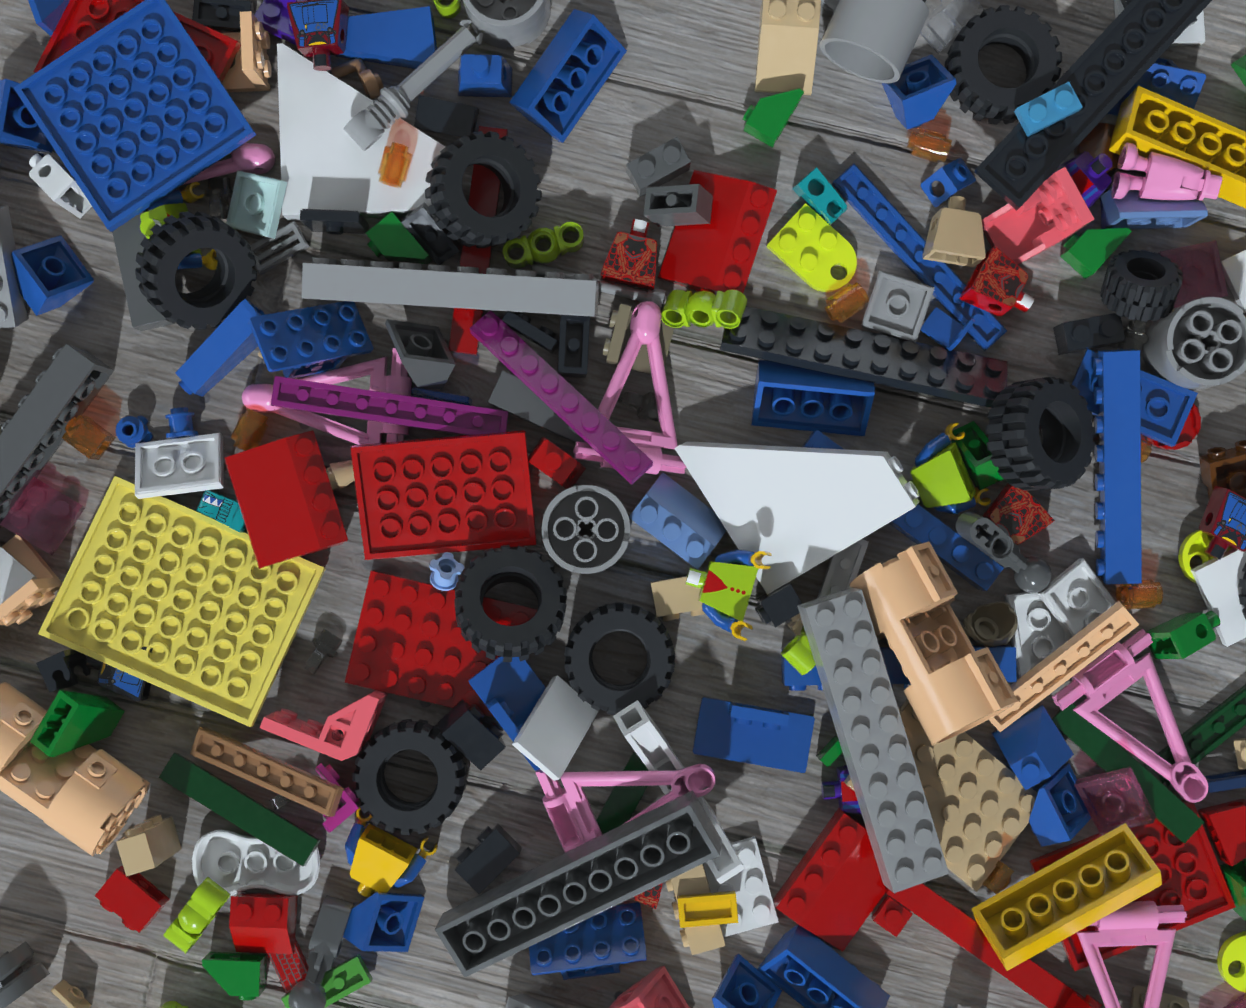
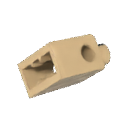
M950 197L948 199V208H941L932 217L923 259L968 267H975L985 259L986 253L981 215L976 212L965 211L966 199L964 197Z

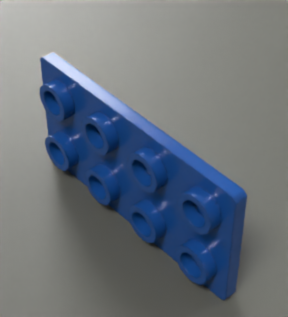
M1159 57L1107 114L1118 116L1121 103L1137 86L1194 109L1206 75L1203 72L1177 67L1172 60Z
M342 301L254 316L249 320L250 327L268 371L282 370L286 378H298L335 370L341 366L347 357L371 353L374 349L356 304L352 301Z
M499 656L468 680L469 684L513 742L546 689L525 660L520 661L519 657H512V662H503V657ZM524 755L535 771L540 769Z
M702 697L693 753L805 773L815 718L806 714Z
M640 903L616 905L530 946L529 955L532 975L561 972L563 980L620 973V964L646 961L647 954Z

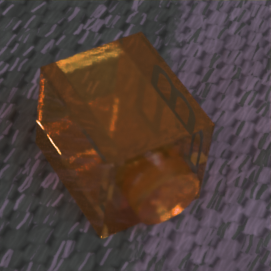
M82 415L72 418L65 427L66 432L61 437L88 459L99 460L116 438L90 417Z

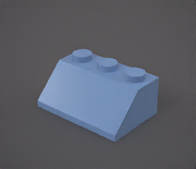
M1112 187L1100 196L1101 229L1187 228L1208 216V210L1203 201L1196 199L1138 198V190H1130L1124 198L1114 199L1111 196Z
M665 473L659 476L629 516V519L697 570L726 532L715 511Z

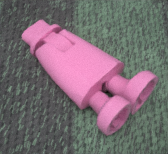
M1125 143L1119 156L1117 167L1123 170L1143 171L1146 173V176L1139 177L1117 171L1113 179L1111 196L1114 199H1122L1128 191L1138 190V198L1196 199L1202 201L1204 198L1216 200L1221 187L1222 176L1213 175L1210 170H1204L1191 163L1160 153L1150 152L1148 158L1142 157L1138 154V148L1135 144Z

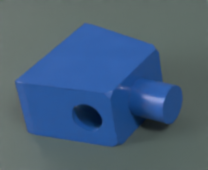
M461 55L458 68V96L512 98V67L501 55Z

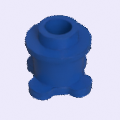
M188 407L170 409L171 414L165 415V418L169 419L170 433L166 434V438L173 439L199 435L198 431L193 430L192 416H195L194 412H188Z
M127 416L120 419L116 425V436L130 448H135L136 443L150 442L153 439V434L147 426L148 419L144 416ZM131 427L134 429L132 434H130Z

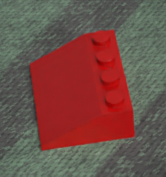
M694 170L689 185L700 184L713 196L710 224L675 226L658 278L699 292L704 290L710 291L715 295L717 291L725 292L727 290H737L744 293L777 190L748 180Z
M314 430L285 437L224 458L259 569L334 547L348 541Z
M839 807L773 898L774 905L779 911L842 952L883 897L887 888L883 884L866 826L847 812H843Z

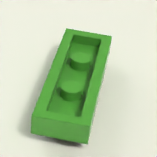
M360 954L325 973L322 982L327 996L325 1007L369 984L373 980ZM290 992L281 998L286 1008H290L288 1003Z

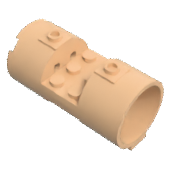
M926 542L911 546L907 550L898 553L897 557L883 564L881 562L856 577L849 586L850 588L862 589L877 640L887 638L888 645L899 660L904 675L908 677L911 685L904 690V693L933 746L997 716L1012 707L1018 700L989 648L986 647L977 651L973 648L950 606L958 592L931 543Z
M0 683V791L42 819L45 824L92 857L95 853L101 855L126 825V820L130 817L134 808L137 809L150 788V783L103 749L96 750L89 744L55 757L47 756L30 742L47 710L9 683Z

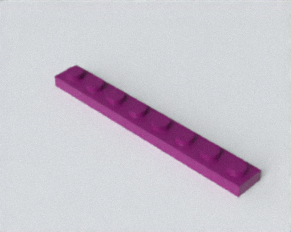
M491 310L470 327L471 334L631 485L653 466V461Z
M279 376L274 378L271 406L464 435L506 432L508 411Z

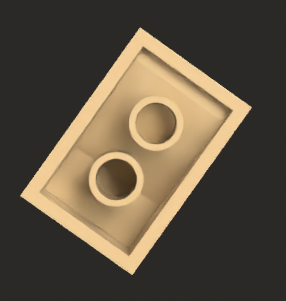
M762 0L755 92L783 93L800 88L804 91L803 95L811 96L819 34L821 0Z

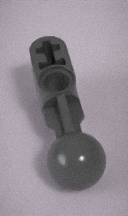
M965 512L958 517L956 521L957 533L1003 568L1010 567L1013 569L1014 580L1020 589L1028 593H1038L1048 587L1051 582L1052 572L1045 560L1035 556L1025 558L1020 554V547L1013 542L1012 538L985 517L973 512Z
M326 895L308 949L310 952L306 961L309 969L305 980L297 983L290 991L288 998L290 1008L325 1007L327 996L322 982L325 973L331 970L334 959L338 957L344 941L343 936L348 919L355 903Z

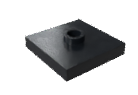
M300 210V221L312 232L341 235L343 233L365 234L369 231V224L358 211Z

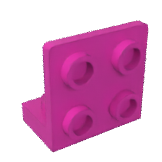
M320 763L315 770L322 779L340 786L337 783L340 776L331 765L324 767ZM349 787L343 790L340 801L344 806L338 805L335 816L328 817L323 815L326 821L322 825L328 833L359 809L355 804L359 799L356 798V795Z

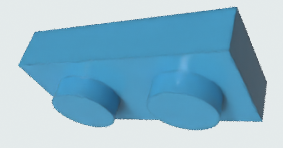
M1067 82L1017 107L1014 113L1027 137L1080 111L1083 106L1070 82Z

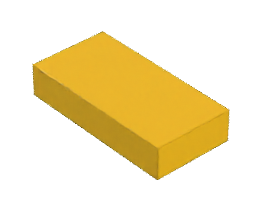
M735 891L677 896L680 928L738 923Z

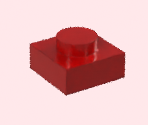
M887 894L871 918L878 925L897 937L913 913Z

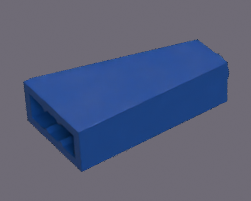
M430 6L348 16L345 52L343 54H336V57L348 59L361 58L367 62L416 69L437 50L434 17Z
M244 299L175 372L181 379L178 382L179 385L189 395L194 393L203 397L258 347L249 320L251 317L266 314L258 306Z

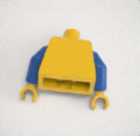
M358 807L359 809L356 810L358 822L353 824L345 843L347 860L351 865L350 876L360 882L357 888L358 892L362 896L370 897L374 894L375 890L379 893H387L391 887L400 888L412 882L427 862L425 860L427 855H433L437 851L438 844L436 843L432 850L427 851L423 845L427 842L429 836L424 837L420 843L421 850L416 854L417 848L370 823L365 827L366 822L370 821L373 817L370 814L368 818H364L361 808Z

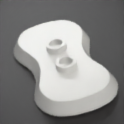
M214 830L203 835L197 841L192 857L193 876L197 886L199 887L207 877H210L229 892L230 896L253 888L268 889L283 895H299L311 889L318 878L320 869L318 846L306 866H301L256 837H247L228 830Z

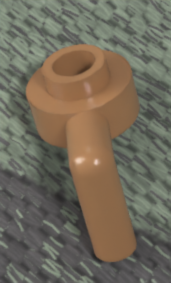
M355 58L330 69L331 74L336 78H341L356 71L369 99L372 100L381 95L380 89L383 88V83L377 72L372 73L370 69H367L361 58Z

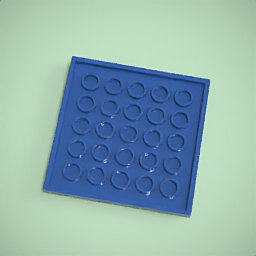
M144 0L14 87V90L106 228L111 232L257 135L166 0Z

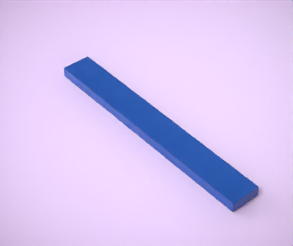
M855 163L833 181L832 185L921 283L935 288L932 295L957 322L965 326L971 318L975 320L967 333L984 351L1007 332L1006 328L992 313L959 299L966 285L946 263L923 259L926 241Z

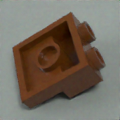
M1246 440L1237 441L1235 447L1230 449L1223 447L1210 448L1207 450V455L1199 456L1202 483L1207 486L1208 499H1210L1215 486L1230 489L1246 499Z

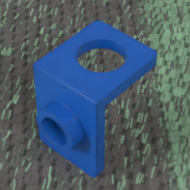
M958 158L941 167L922 182L920 186L933 206L938 207L956 192L974 183L976 178L963 159ZM934 181H940L944 185L945 191L942 196H937L933 193L932 183Z
M934 308L920 330L947 350L952 351L963 339L975 320L971 318L963 326L939 308Z

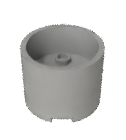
M463 0L468 20L472 21L471 27L477 35L482 32L483 41L502 49L533 42L546 28L551 13L550 0H512V2L506 0L505 3L502 0Z
M840 0L820 42V49L831 62L853 75L878 83L897 82L929 15L928 7L923 0Z
M1204 297L1174 308L1167 317L1153 321L1143 341V358L1149 373L1192 391L1218 386L1233 380L1246 370V317L1243 314L1244 311L1229 300L1219 297Z
M593 485L574 486L559 493L548 505L542 521L543 543L548 554L561 567L581 574L597 573L611 567L625 552L630 538L629 516L621 501L610 491ZM582 522L585 524L593 523L594 526L591 530L594 534L591 537L588 535L580 536L579 532L582 529L579 525Z

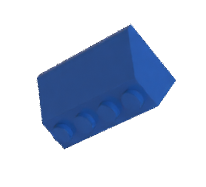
M574 9L509 103L531 123L563 143L627 50L594 14Z
M759 360L755 380L751 425L804 431L819 430L825 433L865 436L875 395V386L872 382L768 360Z
M799 924L782 936L757 969L804 1008H885L890 997L877 983L861 973L856 966L850 964L836 953L832 947L826 945Z

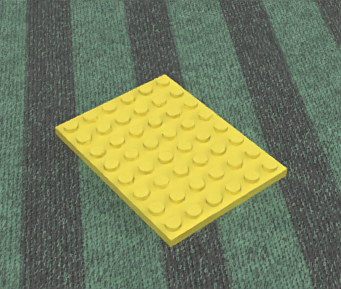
M114 476L38 634L239 723L253 727L326 568L297 557L259 569L248 534L231 529L215 519L162 496L138 499L135 496V484Z

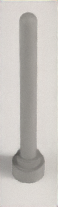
M540 264L532 266V271H536V275L545 277V272L565 273V279H574V274H576ZM593 278V281H600V292L639 302L651 301L657 304L662 311L666 290L655 288V290L649 289L646 292Z

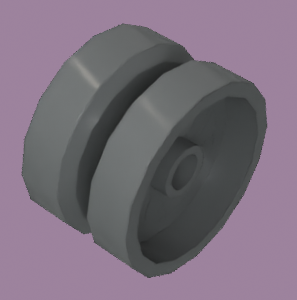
M26 941L10 953L7 951L0 956V1008H6L50 974L42 962L33 964L24 972L20 968L31 960L34 955V951Z

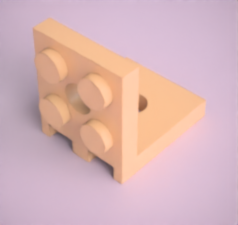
M252 11L240 12V32L222 33L237 40L241 45L235 56V65L228 70L222 84L228 93L270 91L268 78L271 77L272 72L269 56L267 55V49H270L269 33L264 30L262 22L257 20Z
M16 534L2 548L35 575L37 579H31L0 605V625L9 626L13 623L19 625L27 621L33 615L31 611L50 602L55 597L54 593L62 585L61 580L23 534Z

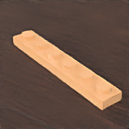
M1118 601L1020 677L1017 682L1011 684L1010 688L1018 701L1009 709L989 719V721L999 732H1002L1139 626L1138 622Z

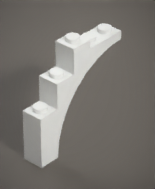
M638 700L613 716L624 737L649 771L681 770L685 768L674 754L663 733ZM659 785L665 795L672 791L671 785ZM701 796L698 797V800L722 839L720 856L707 862L716 880L721 885L744 870L745 867L712 808L704 797Z

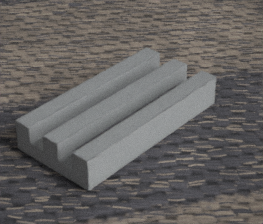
M292 221L277 230L275 239L264 237L250 245V253L255 256V268L262 275L309 248L310 245L304 238L297 223ZM294 231L295 234L260 255H255V252ZM300 241V243H298L297 245L291 247L290 249L284 251L283 253L277 255L276 257L270 259L262 265L260 264V262L264 261L265 259L271 257L272 255L278 253L279 251L285 249L293 243Z

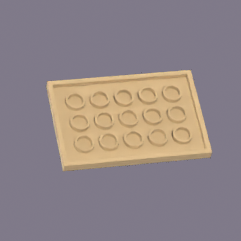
M907 699L899 709L947 868L977 892L1029 823L1038 793L1032 788L1025 790L1017 776L966 732L932 746ZM848 775L844 783L854 791L850 775Z

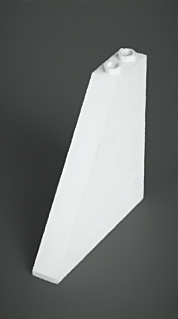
M283 43L277 44L281 180L287 182L282 215L288 221H300V210L322 209L358 211L363 218H384L390 212H393L396 217H405L424 202L427 206L432 205L431 199L425 198V189L430 187V183H427L425 180L427 172L433 169L431 167L432 161L441 154L440 151L445 146L399 118L398 120L395 119L393 125L390 124L389 129L384 128V134L370 148L363 151L344 130V127L363 109L368 110L367 107L373 105V100L329 72L314 70L313 62Z
M686 441L674 448L737 548L753 552L766 551L772 554V556L765 555L762 558V564L764 566H771L770 569H758L756 575L767 595L915 508L919 503L917 497L920 495L917 488L911 481L907 482L901 474L903 471L901 463L895 456L891 457L888 452Z

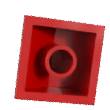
M241 892L231 896L229 928L236 952L294 954L298 895Z

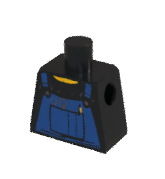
M87 656L86 667L99 670L98 685L138 702L148 699L151 683Z

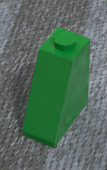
M59 690L30 742L47 756L55 757L111 736L125 711L104 696Z

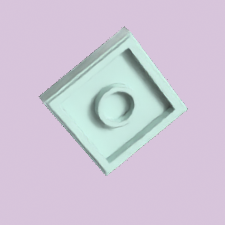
M237 170L226 224L233 229L275 239L287 182Z

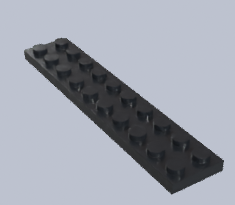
M1132 0L1049 90L1051 91L1070 82L1083 108L1027 137L1019 122L975 169L974 173L1017 211L1212 0Z
M746 306L738 327L723 329L720 346L721 351L994 408L992 403L997 395H1000V392L1007 386L1008 361L956 350L949 351L942 347Z

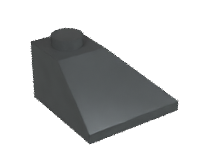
M387 319L385 325L400 360L415 385L424 389L442 390L456 364L439 327Z

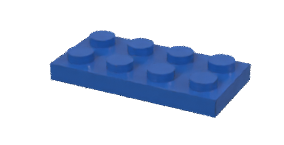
M1087 349L1072 381V385L1080 391V396L1085 397L1088 403L1086 405L1087 409L1092 412V415L1099 416V404L1094 403V387H1099L1098 375H1094L1093 361L1094 358H1098V353ZM1140 370L1141 435L1174 447L1198 393Z

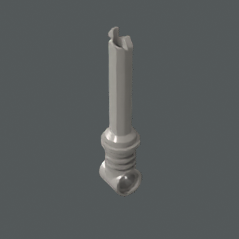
M462 20L459 23L462 27L398 86H390L388 89L383 87L378 100H374L373 105L367 107L368 110L363 109L347 123L344 130L363 151L370 148L384 134V128L389 129L390 124L393 125L395 123V119L406 118L408 116L407 111L410 109V102L475 43L478 46L481 45L483 33L481 32L475 38L467 29L472 23L471 20Z

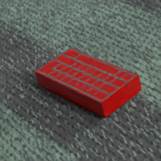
M296 937L294 954L268 953L286 993L290 992L297 983L305 980L309 966Z

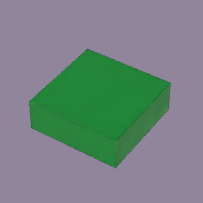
M836 735L817 754L818 759L827 767L842 753L840 742Z

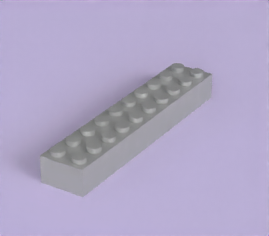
M312 257V263H303L302 298L598 316L600 281H593L594 275L574 274V279H565V273L545 272V278L536 277V271L516 270V275L510 276L507 275V269L487 268L486 274H479V268L457 266V272H450V266L428 265V270H422V264L399 263V269L393 268V262L370 261V267H365V261L341 259V265H336L337 259Z
M851 587L797 605L883 884L890 891L896 893L949 874L862 589Z

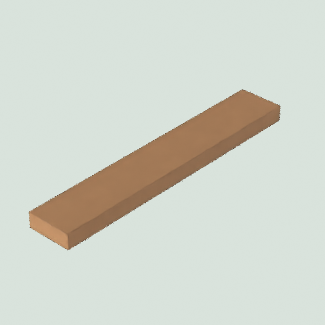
M206 727L198 728L190 755L328 817L335 816L344 790L343 787Z

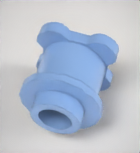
M443 553L439 559L430 561L429 568L432 571L430 575L431 584L441 591L454 589L459 580L458 575L462 573L464 565L458 563L452 553Z

